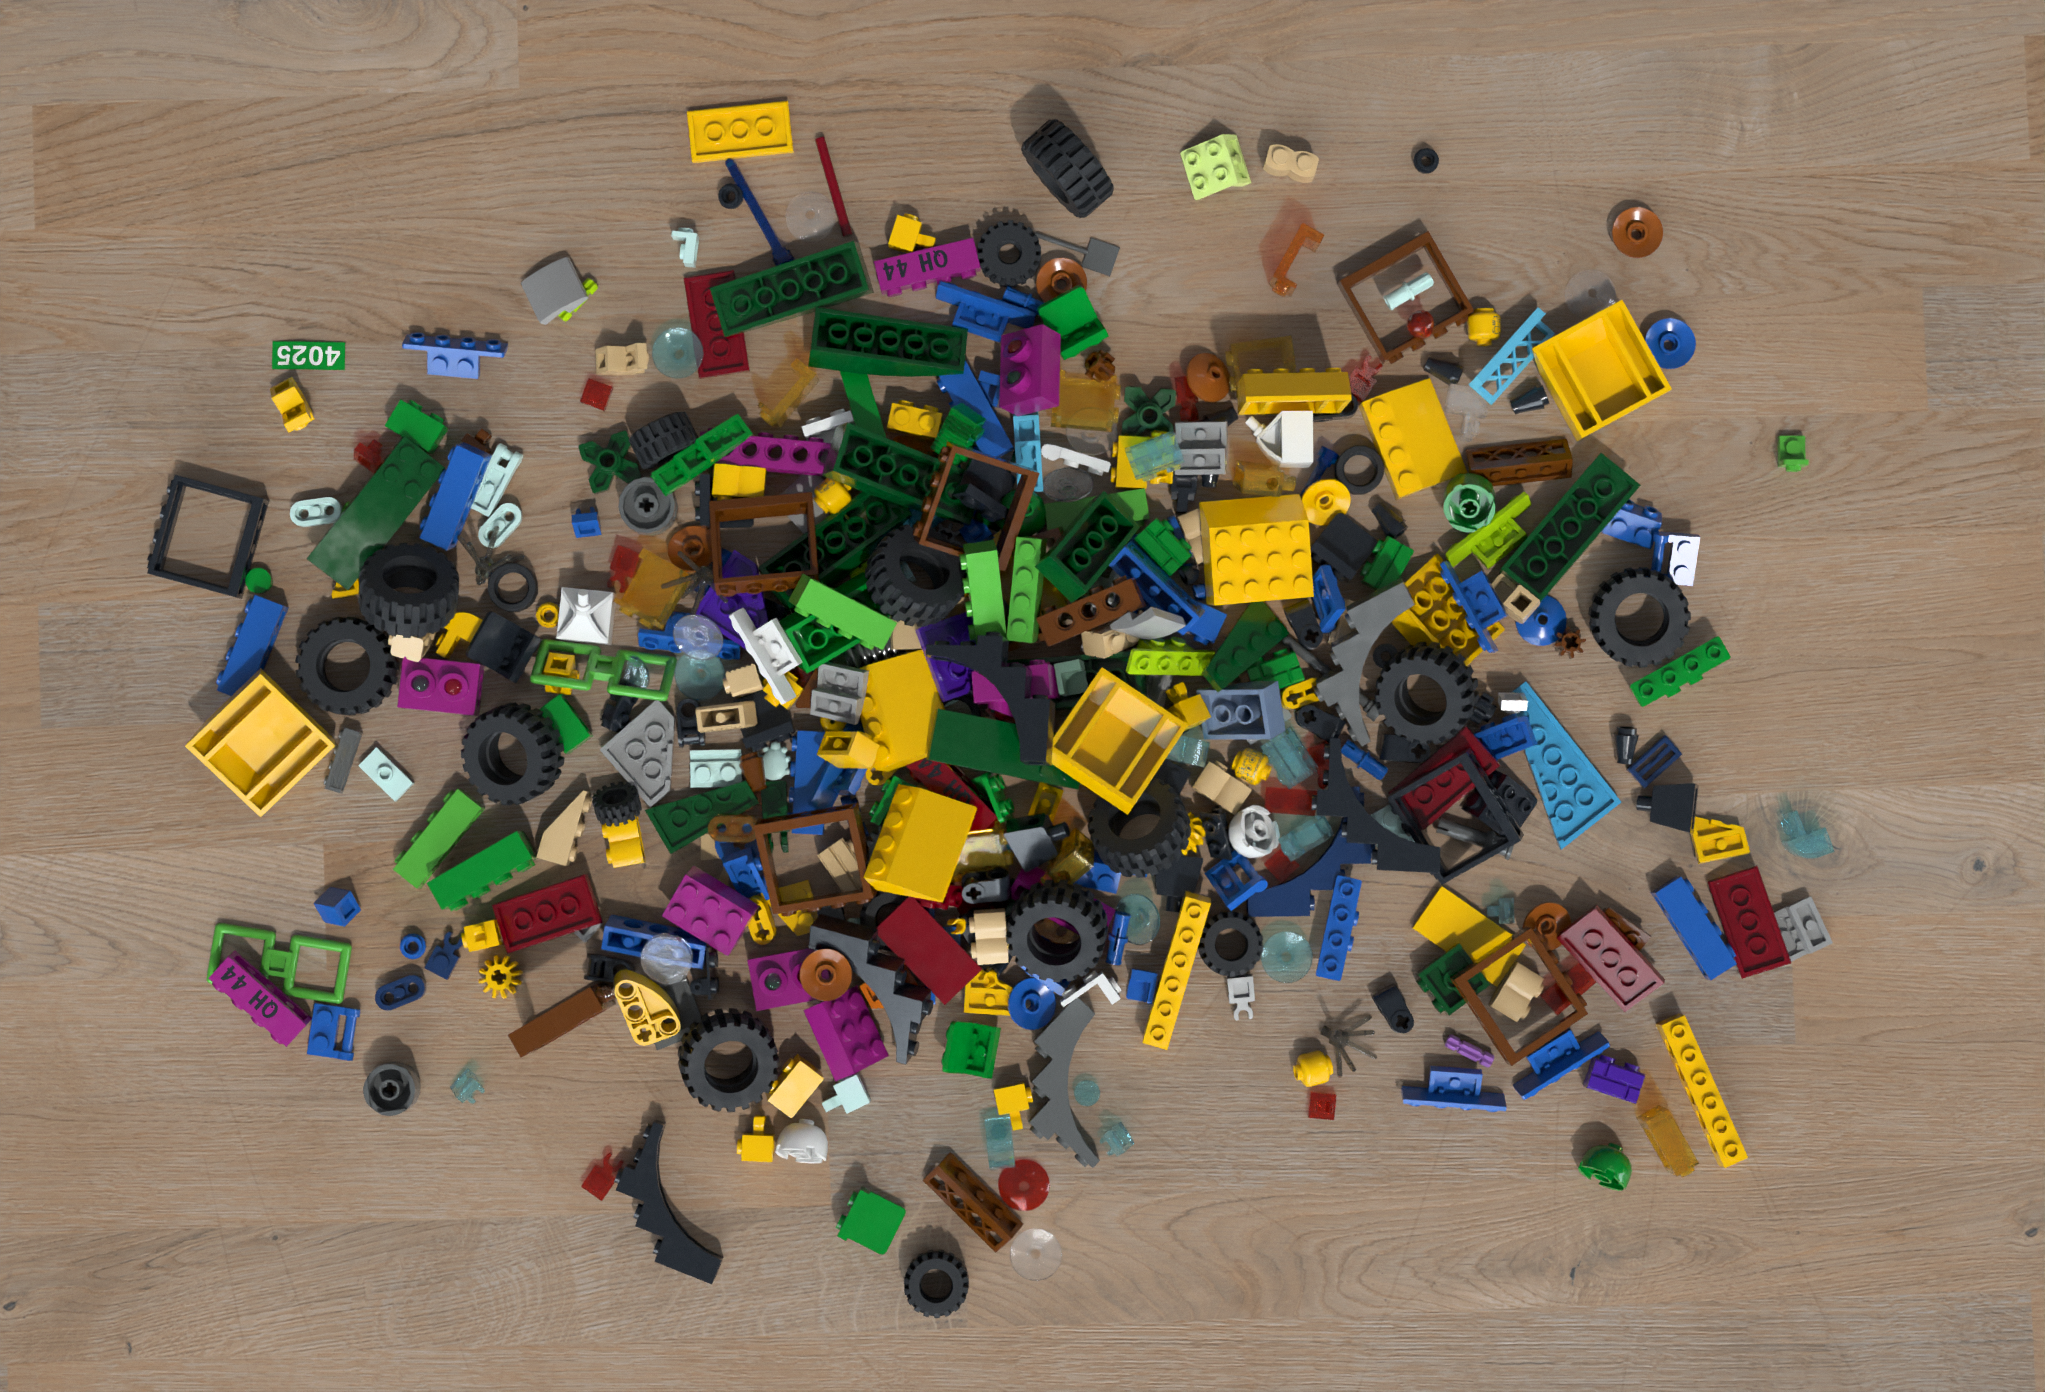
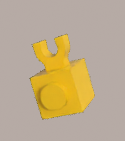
M904 213V216L897 215L888 246L890 249L907 254L915 252L916 246L925 249L935 247L936 238L920 234L922 222L918 221L919 218Z
M1184 682L1173 686L1174 688L1165 691L1168 698L1174 703L1167 711L1188 724L1185 731L1211 718L1200 694L1188 698Z
M497 920L465 926L464 932L461 933L463 945L465 948L468 947L469 952L503 944Z
M1024 1082L994 1088L999 1115L1009 1113L1013 1131L1023 1129L1020 1111L1029 1109V1103L1033 1102L1031 1088H1025Z
M755 1115L753 1133H744L742 1139L737 1140V1154H741V1161L773 1162L775 1134L764 1133L765 1116Z

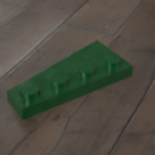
M1263 601L1249 602V605L1240 615L1237 623L1206 665L1202 674L1213 688L1220 692L1286 637L1289 632Z
M746 780L646 809L645 812L669 853L672 854L760 802Z

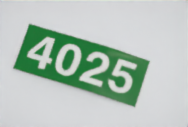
M273 341L272 369L345 370V342Z

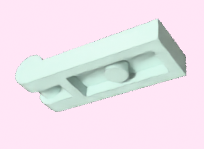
M502 443L497 446L471 506L472 509L490 518L513 474L520 465L523 454L517 451L513 453ZM502 459L509 461L506 468L499 465Z

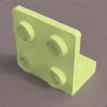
M1222 134L1180 153L1195 200L1202 199L1231 186L1243 187L1251 183L1237 135Z

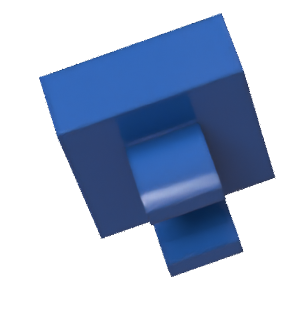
M590 507V513L581 514L579 508L576 510L575 515H571L576 538L602 535L601 524L594 507Z
M975 519L971 520L969 526L964 525V527L958 530L967 544L989 541L995 538L985 524Z

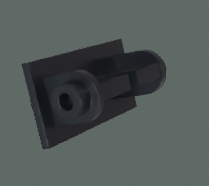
M620 678L619 685L641 688ZM611 694L609 699L617 703L616 706L607 703L600 719L602 720L601 726L619 733L628 725L629 715L638 698Z
M1217 805L1212 807L1211 813L1199 812L1202 826L1206 831L1205 837L1210 857L1232 860L1233 846L1229 840L1228 829H1225L1228 825L1225 809Z

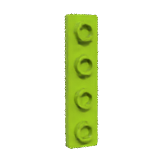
M1523 492L1520 495L1514 496L1510 499L1508 505L1495 512L1492 521L1486 527L1483 526L1475 532H1469L1468 536L1461 542L1453 544L1445 554L1447 561H1449L1452 567L1473 553L1489 569L1528 538L1527 534L1514 519L1532 505L1529 495Z
M1171 637V639H1139L1137 649L1133 648L1131 650L1126 672L1128 674L1203 676L1202 671L1215 654V651L1194 650L1186 644L1184 639L1179 637Z

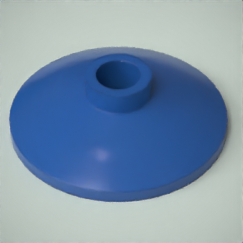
M1666 318L1656 322L1649 328L1645 336V341L1659 367L1664 369L1682 367L1692 358L1695 352L1696 340L1693 331L1686 323L1678 319ZM1670 341L1672 343V349H1666L1664 347V342Z
M1546 596L1523 624L1515 621L1519 635L1526 642L1536 646H1546L1559 639L1555 636L1556 633H1564L1567 618L1562 605L1556 599ZM1540 615H1544L1547 618L1546 624L1542 625L1538 622Z
M1027 978L1021 980L1013 987L1008 998V1011L1012 1020L1018 1026L1028 1030H1035L1044 1027L1052 1019L1056 1008L1055 995L1036 978ZM1027 999L1031 1002L1029 1008H1026L1025 1005Z

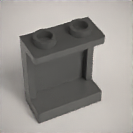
M674 971L664 975V981L657 984L673 1000L680 1016L679 1032L672 1037L655 1042L657 1050L680 1042L684 1033H690L689 1026L694 1021L697 1024L702 1021L700 1017L702 1016L694 994L690 990V984L685 973L679 975L678 971ZM666 1018L662 1022L669 1024L672 1023L674 1019Z

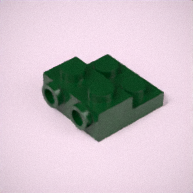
M1457 943L1439 958L1432 960L1416 973L1419 977L1416 980L1418 986L1424 993L1429 991L1434 997L1431 1003L1440 1014L1445 1012L1449 1016L1466 1004L1450 977L1473 962L1460 943ZM1481 972L1467 980L1476 995L1490 985Z

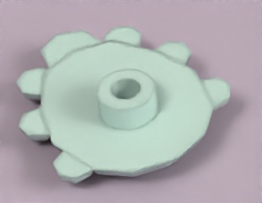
M775 741L771 743L770 748L763 749L765 754L760 755V757H763L766 779L774 781L790 774L788 763L791 761V757L785 755L787 752L786 747L781 748L780 743Z

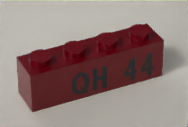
M927 757L906 765L910 770L911 777L918 783L922 782L928 788V791L977 808L968 833L969 836L976 839L984 837L998 823V818L990 799L958 766L926 760Z

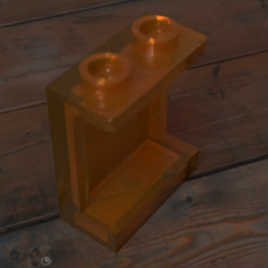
M1304 223L1301 224L1269 283L1273 287V292L1282 297L1286 295L1292 296L1297 284L1287 279L1285 275L1301 246L1316 253L1325 236L1324 234Z

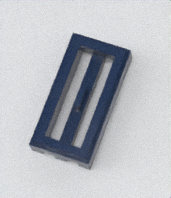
M1664 735L1626 770L1633 775V778L1640 783L1642 788H1646L1675 762L1682 753ZM1664 743L1667 745L1639 772L1635 770ZM1672 750L1674 754L1644 780L1642 776Z

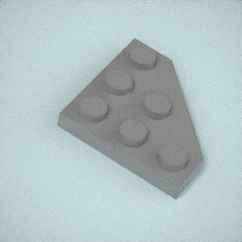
M655 700L600 749L627 782L631 783V786L634 785L638 794L649 807L654 806L671 791L675 717L658 700Z

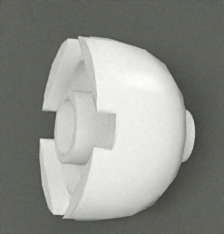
M1251 805L1234 815L1229 824L1228 834L1233 848L1239 854L1248 858H1259L1277 848L1280 839L1278 824L1276 820L1271 821L1268 816L1271 813L1267 809L1258 805Z
M799 1119V1123H792L786 1126L780 1133L775 1153L785 1159H788L789 1154L796 1157V1162L822 1163V1159L824 1161L827 1159L828 1140L821 1128L814 1126V1121Z

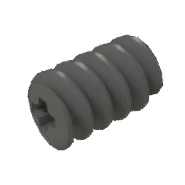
M890 638L883 650L876 646L871 650L858 643L854 648L851 647L844 652L847 665L858 669L862 668L863 664L867 666L872 664L873 661L880 662L882 658H885V660L890 659L893 654L895 657L899 656L897 650H891Z

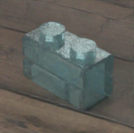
M1174 430L1125 448L1136 480L1142 478L1143 482L1156 478L1157 472L1166 469L1167 473L1181 468V463L1185 462Z
M1292 727L1287 728L1284 732L1261 746L1262 753L1269 759L1268 763L1272 764L1277 771L1279 782L1286 785L1288 789H1291L1319 770Z

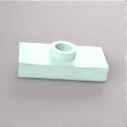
M377 747L358 765L394 801H397L414 784Z

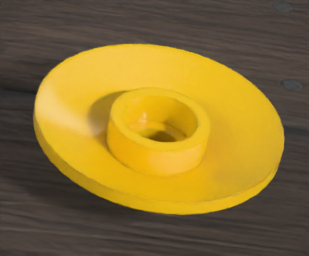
M1323 479L1310 485L1302 495L1301 500L1310 523L1328 525L1336 514H1346L1350 506L1351 497L1347 487L1342 482L1335 479Z

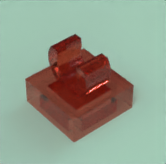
M374 439L366 447L360 442L354 449L353 460L374 473L381 464V456L379 455L382 452L380 449L382 444Z
M1310 1091L1308 1118L1334 1120L1337 1095Z

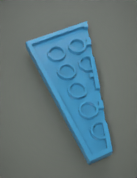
M1525 681L1511 692L1525 694L1528 701L1527 711H1520L1517 713V717H1528L1537 741V745L1524 749V753L1559 849L1562 850L1619 805L1621 801Z

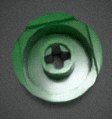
M1460 473L1448 483L1444 491L1443 510L1452 527L1462 532H1475L1483 526L1486 527L1492 521L1495 514V492L1490 481L1477 474Z

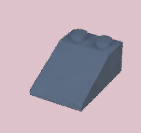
M1253 681L1227 685L1220 692H1217L1213 687L1196 690L1197 695H1201L1211 715V718L1202 723L1204 739H1272L1285 731L1278 681Z

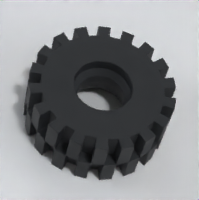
M1008 220L1007 223L997 222V225L994 227L991 225L988 231L983 233L981 241L978 243L977 255L980 268L985 277H988L994 284H1000L1001 287H1005V285L1016 287L1017 284H1025L1029 278L1032 279L1040 266L1041 245L1037 235L1033 234V230L1030 227H1025L1024 223H1013V220ZM1006 244L1015 245L1019 250L1018 259L1013 263L1002 261L999 256L1002 246Z

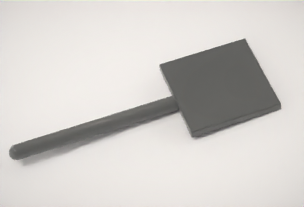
M1034 232V235H1037L1039 239L1085 254L1081 267L1110 277L1120 247L1091 238L1088 249H1084Z

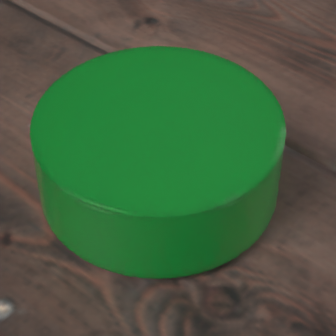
M254 568L246 575L245 582L250 591L263 594L271 589L273 578L267 570Z

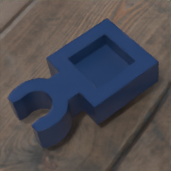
M451 931L444 937V948L436 945L424 967L446 980H449L460 959V956L454 953L463 946L462 938L459 939L456 945L451 943L450 938L453 935Z

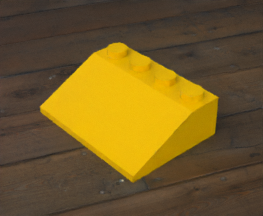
M1430 378L1361 402L1359 405L1376 452L1381 456L1384 463V472L1395 500L1453 479L1457 474L1467 473Z
M1437 553L1404 582L1415 605L1398 615L1391 623L1411 645L1415 646L1417 642L1425 641L1427 646L1431 642L1440 643V647L1443 649L1449 646L1454 649L1452 653L1456 656L1461 654L1465 658L1463 662L1467 666L1483 649L1477 641L1479 635L1476 629H1472L1465 619L1467 613L1464 607L1459 606L1453 598L1452 593L1455 592L1450 583L1447 584L1440 574L1442 570L1440 563L1444 560ZM1496 622L1489 626L1487 630L1494 641L1505 628L1499 622Z
M923 650L859 668L869 671L867 690L860 718L864 732L870 735L871 740L879 745L874 761L875 769L891 772L926 758L936 708L943 710L945 708Z
M898 784L863 878L878 891L943 903L977 808L922 788Z

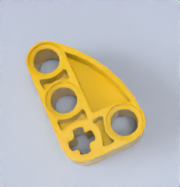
M621 970L615 975V996L632 1037L637 1044L643 1046L650 1045L672 1037L679 1032V1011L670 996L659 985L649 978L630 970ZM622 983L632 984L629 988L620 987ZM632 1005H639L641 1007L635 1011L629 1009ZM666 1018L674 1019V1021L669 1024L662 1022Z

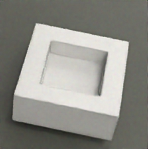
M1498 692V704L1504 712L1517 714L1520 711H1527L1528 701L1524 693Z

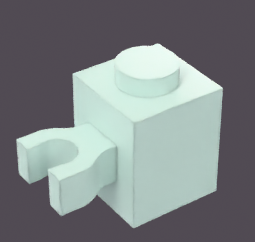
M858 1073L837 1080L838 1083L833 1085L837 1095L823 1101L822 1105L826 1112L843 1105L846 1114L870 1103L871 1099Z

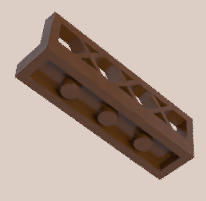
M1567 439L1466 449L1465 455L1469 473L1486 478L1493 486L1572 478L1573 458ZM1562 448L1564 453L1554 454L1550 450ZM1533 451L1537 455L1529 457L1525 453ZM1508 454L1513 457L1511 459H1502L1499 456ZM1484 457L1487 460L1484 462L1474 463L1473 458Z
M951 1152L922 1180L995 1253L1008 1243L1024 1225ZM937 1174L944 1181L945 1186L940 1185L933 1177ZM953 1195L959 1196L963 1200V1204L958 1203ZM972 1213L977 1214L982 1222L976 1221L972 1217ZM990 1231L995 1232L1002 1240L997 1242L990 1235Z

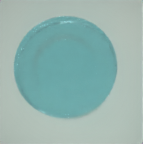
M1083 1080L1076 1085L1074 1096L1079 1104L1092 1106L1098 1101L1100 1090L1095 1082Z

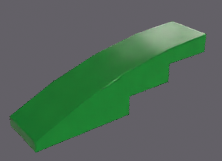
M840 371L856 426L886 438L868 375Z
M737 413L697 438L694 444L676 454L673 460L652 472L651 477L666 497L722 459L751 437L753 433Z

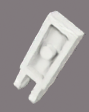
M1047 443L1041 449V455L1046 459L1055 461L1063 458L1065 459L1063 463L1065 465L1078 468L1079 464L1089 467L1088 472L1100 476L1103 475V472L1109 473L1111 468L1110 462Z

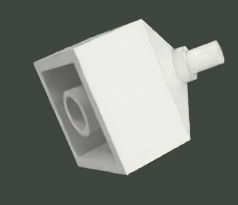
M1281 411L1268 426L1264 423L1261 425L1253 416L1245 422L1254 431L1253 435L1256 437V443L1262 453L1277 468H1309L1313 463V411Z
M562 587L556 638L565 641L611 645L617 594Z

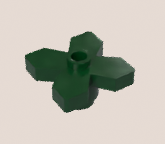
M1125 386L1124 402L1135 412L1122 421L1121 435L1138 437L1146 428H1149L1151 432L1159 430L1173 433L1174 425L1162 414L1175 406L1176 390L1160 388L1149 400L1140 386ZM1151 408L1153 410L1152 416L1146 417L1144 411Z
M627 431L612 434L607 448H602L593 441L578 446L582 460L597 466L588 479L594 494L608 491L614 476H617L627 484L642 478L638 464L624 459L631 448L629 443L630 437ZM614 459V464L611 467H607V461Z

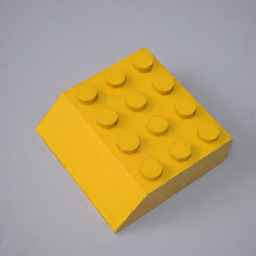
M1623 300L1532 348L1540 376L1576 441L1585 438L1672 390Z
M1314 368L1299 369L1298 373H1289V369H1274L1273 373H1263L1262 369L1247 370L1246 374L1242 375L1237 384L1238 415L1279 414L1281 411H1313V414L1341 413L1352 400L1348 372H1341V368H1326L1325 372L1316 373Z
M1299 494L1199 502L1207 605L1314 597L1309 521Z
M1102 667L1053 737L1052 764L1128 815L1188 724Z
M260 668L202 724L186 743L185 747L257 815L262 817L335 747V739Z

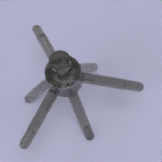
M499 526L494 527L486 555L480 558L471 542L467 543L461 535L457 536L462 546L475 561L476 566L474 570L477 574L475 580L479 586L486 582V579L491 576L495 568L525 558L524 555L515 557L507 555L494 563L491 555L499 532Z
M679 551L678 556L696 572L661 585V588L665 589L693 580L694 582L680 595L684 599L697 586L700 587L690 614V618L693 619L695 618L705 587L709 584L716 593L713 582V561L706 567H699L688 556ZM718 595L724 603H728L726 596Z
M1371 1015L1357 1021L1345 1030L1340 1028L1333 1030L1327 1026H1323L1320 1034L1328 1038L1329 1043L1335 1046L1337 1075L1339 1078L1343 1076L1341 1055L1351 1071H1356L1353 1062L1344 1049L1346 1045L1373 1059H1377L1376 1054L1349 1041V1038L1352 1036L1375 1034L1374 1030L1353 1031L1371 1020Z

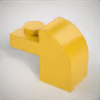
M293 377L270 388L271 398L282 414L283 424L288 432L301 430L310 421L315 419L308 402Z
M456 613L454 618L450 620V623L444 627L448 632L447 634L443 633L436 643L438 650L436 653L449 659L461 638L471 642L483 619L470 613Z

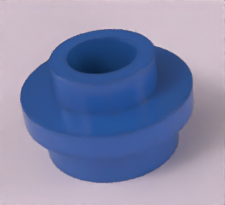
M415 933L406 935L400 943L401 953L408 959L420 958L426 951L424 938ZM412 941L418 944L416 951H412L409 948Z

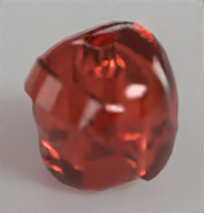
M1417 310L1408 317L1407 328L1411 335L1419 339L1428 338L1432 335L1434 320L1428 311Z

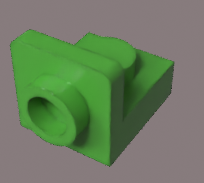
M1805 436L1777 437L1778 467H1786V472L1801 471V467L1809 465V459H1806Z

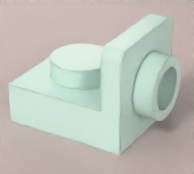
M682 227L678 228V231H672L671 236L673 240L686 241L680 247V259H683L685 267L696 268L699 245L698 234L693 233V229Z

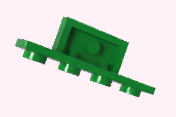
M1717 636L1630 684L1629 687L1640 707H1644L1664 695L1669 698L1681 691L1680 686L1687 682L1690 686L1703 679L1702 674L1729 660L1731 656L1721 638Z

